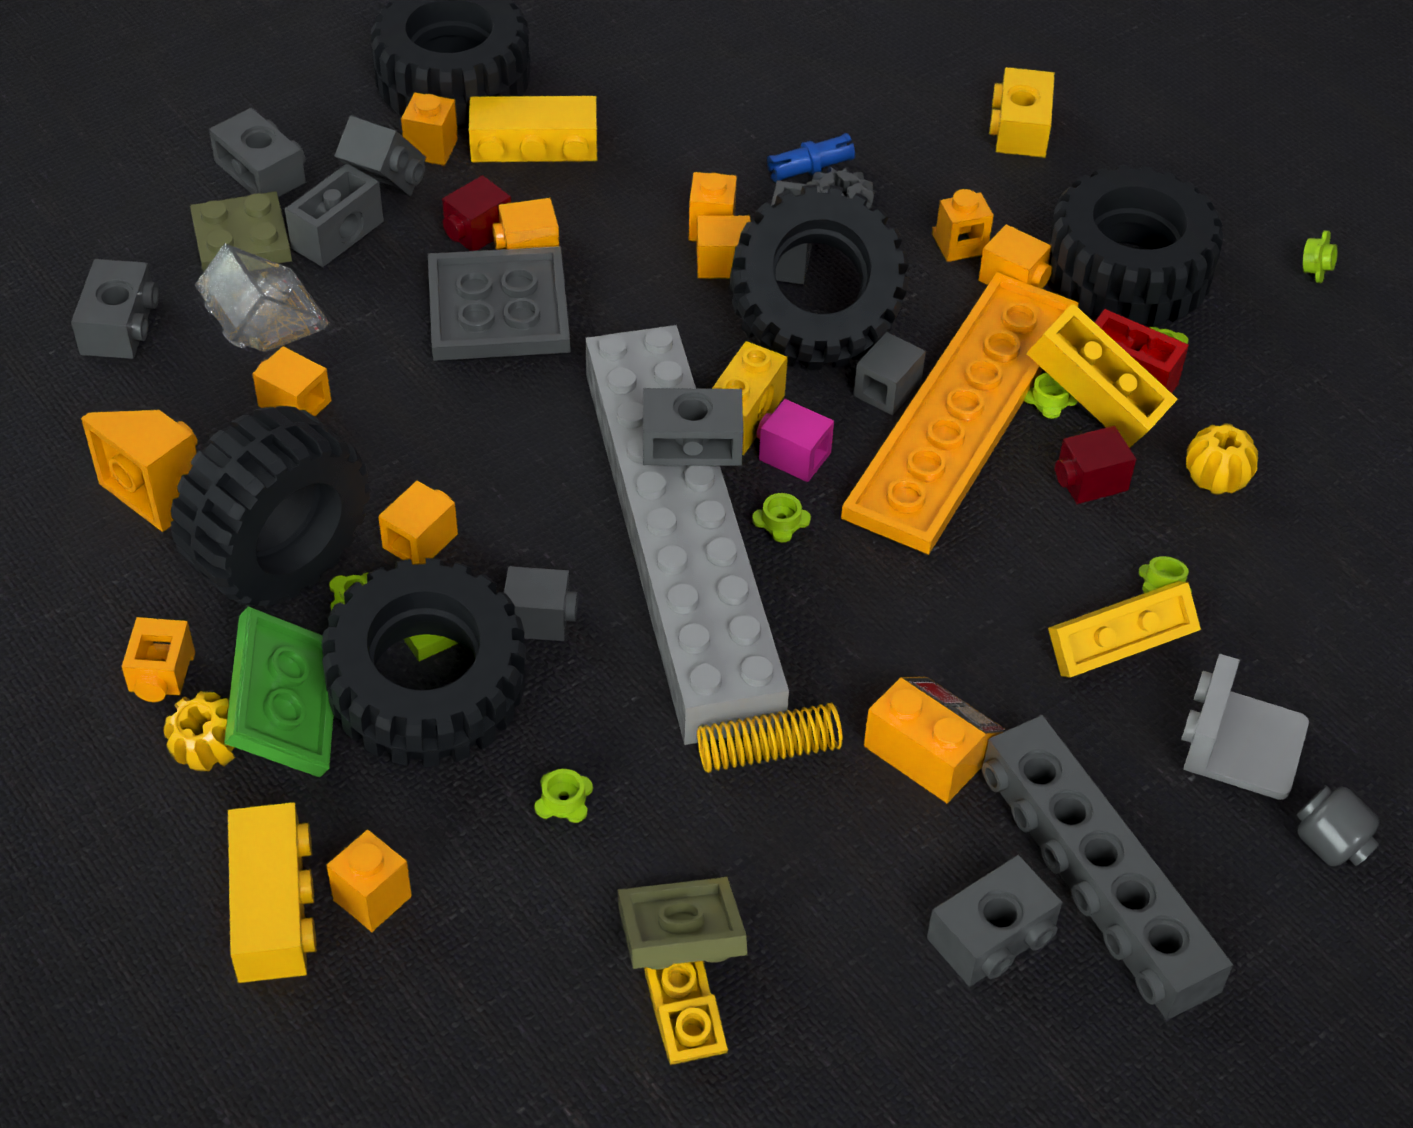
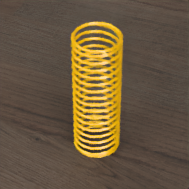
M832 702L827 703L825 707L819 704L817 708L810 706L809 710L806 707H803L801 711L796 708L793 712L786 710L785 714L779 711L777 715L770 713L768 717L762 714L760 719L757 716H754L752 720L746 717L744 722L741 719H737L736 723L729 720L728 724L721 722L718 726L716 723H713L711 728L706 724L704 727L700 725L697 729L701 762L707 773L712 771V761L706 729L710 734L712 758L717 771L720 770V758L714 737V728L718 732L721 761L726 770L729 768V762L722 734L723 726L726 730L728 754L733 768L737 767V757L740 765L744 767L745 755L749 765L753 764V753L756 762L760 764L762 761L761 751L766 762L770 760V753L772 759L777 761L778 751L780 757L785 759L786 749L791 758L794 757V748L800 757L803 749L807 755L810 754L811 748L817 754L819 746L825 752L827 744L830 750L833 751L835 748L839 750L843 739L839 714ZM820 708H822V710H823V712H824V713H823V721H822L821 715H820V713H819ZM812 710L815 712V723L811 715ZM831 710L834 714L838 728L839 745H837L834 736V730L831 722ZM804 711L807 713V725L803 717ZM796 712L799 715V727L795 719ZM788 714L791 717V729L787 720ZM780 715L783 719V731L779 722ZM771 717L775 721V734L771 724ZM763 719L767 722V736L763 726ZM755 720H757L759 724L760 743L755 728ZM747 721L751 726L752 745L747 731ZM739 723L741 724V726H742V728H743L744 748H743L741 736H740V733H739V730H738ZM731 724L735 730L736 751L733 738L730 732ZM820 728H821L823 743H822V739H821Z

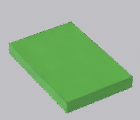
M249 606L239 615L224 744L317 777H321L329 770L334 714L329 704L323 669V635Z

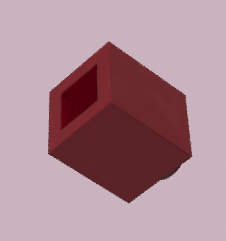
M483 175L442 198L444 214L442 224L446 234L451 240L458 241L470 251L481 249L494 241L492 224L500 223L498 205L511 203V196Z
M1114 425L1064 438L1059 460L1055 463V473L1059 484L1063 488L1067 487L1076 504L1128 491L1136 457Z

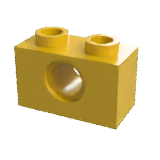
M1005 67L1003 84L995 83L992 99V108L995 109H992L989 134L997 135L996 152L1046 157L1052 120L1055 72Z
M748 341L744 342L712 387V389H742V455H745L756 439L757 429L762 418L767 413L772 414L785 396L788 356Z

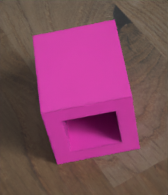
M784 399L772 414H765L758 426L756 436L760 439L759 460L803 481L809 482L831 454L834 420Z

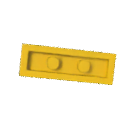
M1177 581L1048 628L1060 675L1069 678L1201 630L1189 582Z

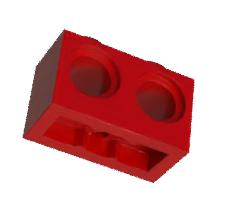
M1104 309L1094 323L1167 390L1173 393L1179 384L1189 344Z

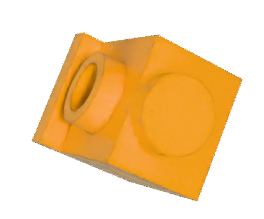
M961 189L954 193L953 198L940 200L937 226L932 228V235L947 262L981 256L983 248L990 241L994 215L981 192L976 193L969 189ZM967 233L970 238L958 241L960 234Z
M136 617L122 664L129 692H134L137 697L148 702L162 701L166 695H181L190 660H194L196 653L188 621ZM153 641H155V642H168V643H171V645H170V644H156V643H153Z

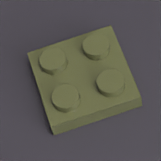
M277 191L190 205L204 276L292 261Z
M728 877L618 889L619 911L633 969L646 967L650 969H664L673 964L695 961L721 962L729 957L747 955V935Z

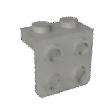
M1219 653L1213 673L1202 671L1194 696V701L1203 703L1201 712L1190 710L1181 740L1189 742L1191 745L1183 769L1274 799L1284 800L1289 796L1292 789L1309 720L1302 713L1232 692L1231 688L1240 660Z

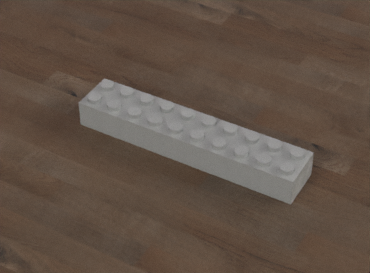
M677 325L585 338L586 377L684 745L698 743L697 729L700 725L704 727L707 724L711 728L713 723L719 726L721 722L728 724L729 720L736 723L737 719H741L744 722L746 717L752 720L754 716H757L760 719L762 714H765L767 717L770 713L777 715L779 711L785 714L788 709L789 689L720 466L643 465V388L696 389ZM780 715L779 722L781 728H783V719ZM771 717V724L773 730H775V721L774 718ZM763 719V726L765 731H767V722ZM755 720L756 732L758 733L759 724L757 720ZM747 721L748 734H751V726ZM739 723L738 730L740 735H743V728ZM731 724L730 732L732 737H734L735 730ZM723 726V727H722L723 738H727V736H726V730H725V728H724V726ZM714 728L715 740L718 739V732L716 728ZM706 729L707 740L710 741V734Z

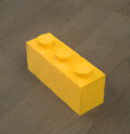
M596 96L470 97L469 141L471 162L597 161Z
M1074 303L1063 312L1026 353L1105 427L1115 425L1129 448L1143 437L1178 400Z
M295 802L228 810L230 955L238 983L307 975L306 953L316 952L314 919L305 918L304 904L314 903L311 869L303 870L302 857L312 856L309 823L299 824Z

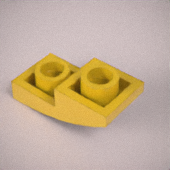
M703 961L673 964L664 969L644 968L657 1023L670 1065L727 1053L728 1049L715 995H711Z

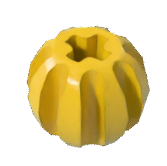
M1224 423L1221 426L1210 425L1197 433L1187 448L1186 468L1190 472L1191 479L1199 488L1208 489L1215 495H1220L1224 492L1234 493L1246 487L1257 471L1258 450L1254 445L1253 439L1245 430L1237 429L1232 424Z
M200 691L191 701L185 696L174 705L177 712L172 716L166 717L163 732L165 737L169 739L166 744L167 749L178 763L188 764L189 768L195 771H210L215 763L219 762L220 765L225 766L235 758L232 753L235 747L224 744L229 699H221L220 695L214 692Z

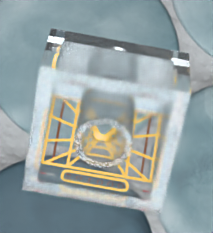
M228 244L222 246L195 284L205 300V308L217 318L223 327L222 333L224 337L239 348L249 346L267 352L322 331L329 324V321L291 268Z

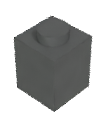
M886 332L857 363L854 396L893 416L922 383L926 351Z
M508 566L504 593L508 595L515 605V615L521 618L524 638L565 641L567 621L576 622L578 612V592L570 591L569 570Z

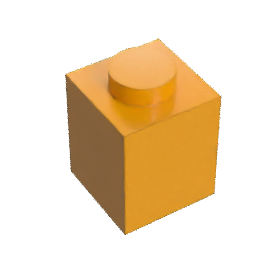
M414 92L401 118L403 137L426 156L425 162L446 165L458 140L455 99Z
M693 173L689 203V241H697V216H735L737 175Z
M551 198L498 205L500 223L492 224L496 250L559 246V227Z
M697 216V278H730L735 249L738 246L743 228L747 222H751L750 216Z
M1006 224L983 248L978 281L989 285L996 272L1043 289L1052 273V266L1048 264L1052 245Z
M284 346L268 360H264L256 371L252 373L258 406L261 408L291 406L299 410H305L315 417L331 402L327 368Z
M418 480L378 516L382 547L402 560L411 559L412 565L426 564V558H434L458 535L455 502L443 491L433 490Z
M368 829L326 865L333 900L371 932L378 928L412 897L407 861Z

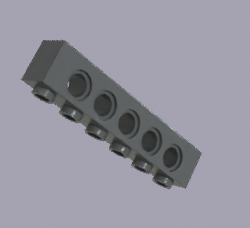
M1041 715L989 738L984 764L982 765V772L986 783L994 792H1000L1011 807L1017 826L1023 832H1029L1041 848L1042 857L1047 867L1053 873H1059L1071 889L1073 900L1080 912L1093 919L1103 933V938L1109 952L1116 959H1122L1134 975L1137 988L1145 1001L1151 1005L1155 1004L1167 1021L1222 993L1233 963L1044 716ZM1062 821L1071 823L1072 825L1062 823ZM1091 862L1102 864L1105 867L1096 866ZM1122 904L1131 905L1135 907L1137 910L1128 909L1124 907ZM1153 947L1163 948L1170 954L1161 953Z

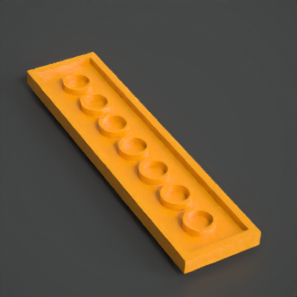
M996 272L844 502L841 519L929 555L1019 410L1026 394L1033 387L1035 379L1043 371L1026 353L1072 303L1078 307L1079 302Z

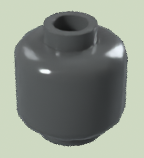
M1326 785L1296 814L1301 820L1297 829L1299 837L1330 866H1339L1348 859L1355 866H1358L1379 845L1372 837L1379 828L1380 821L1378 816L1347 787H1339L1332 791Z

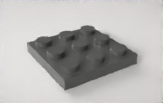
M561 246L428 254L433 361L571 353Z

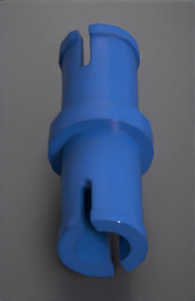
M845 133L815 144L811 140L801 144V148L778 155H770L767 157L769 172L775 170V173L771 174V178L777 183V180L781 181L807 172L810 175H814L815 172H821L823 167L855 159L854 145H847V142H851L852 139L849 134Z

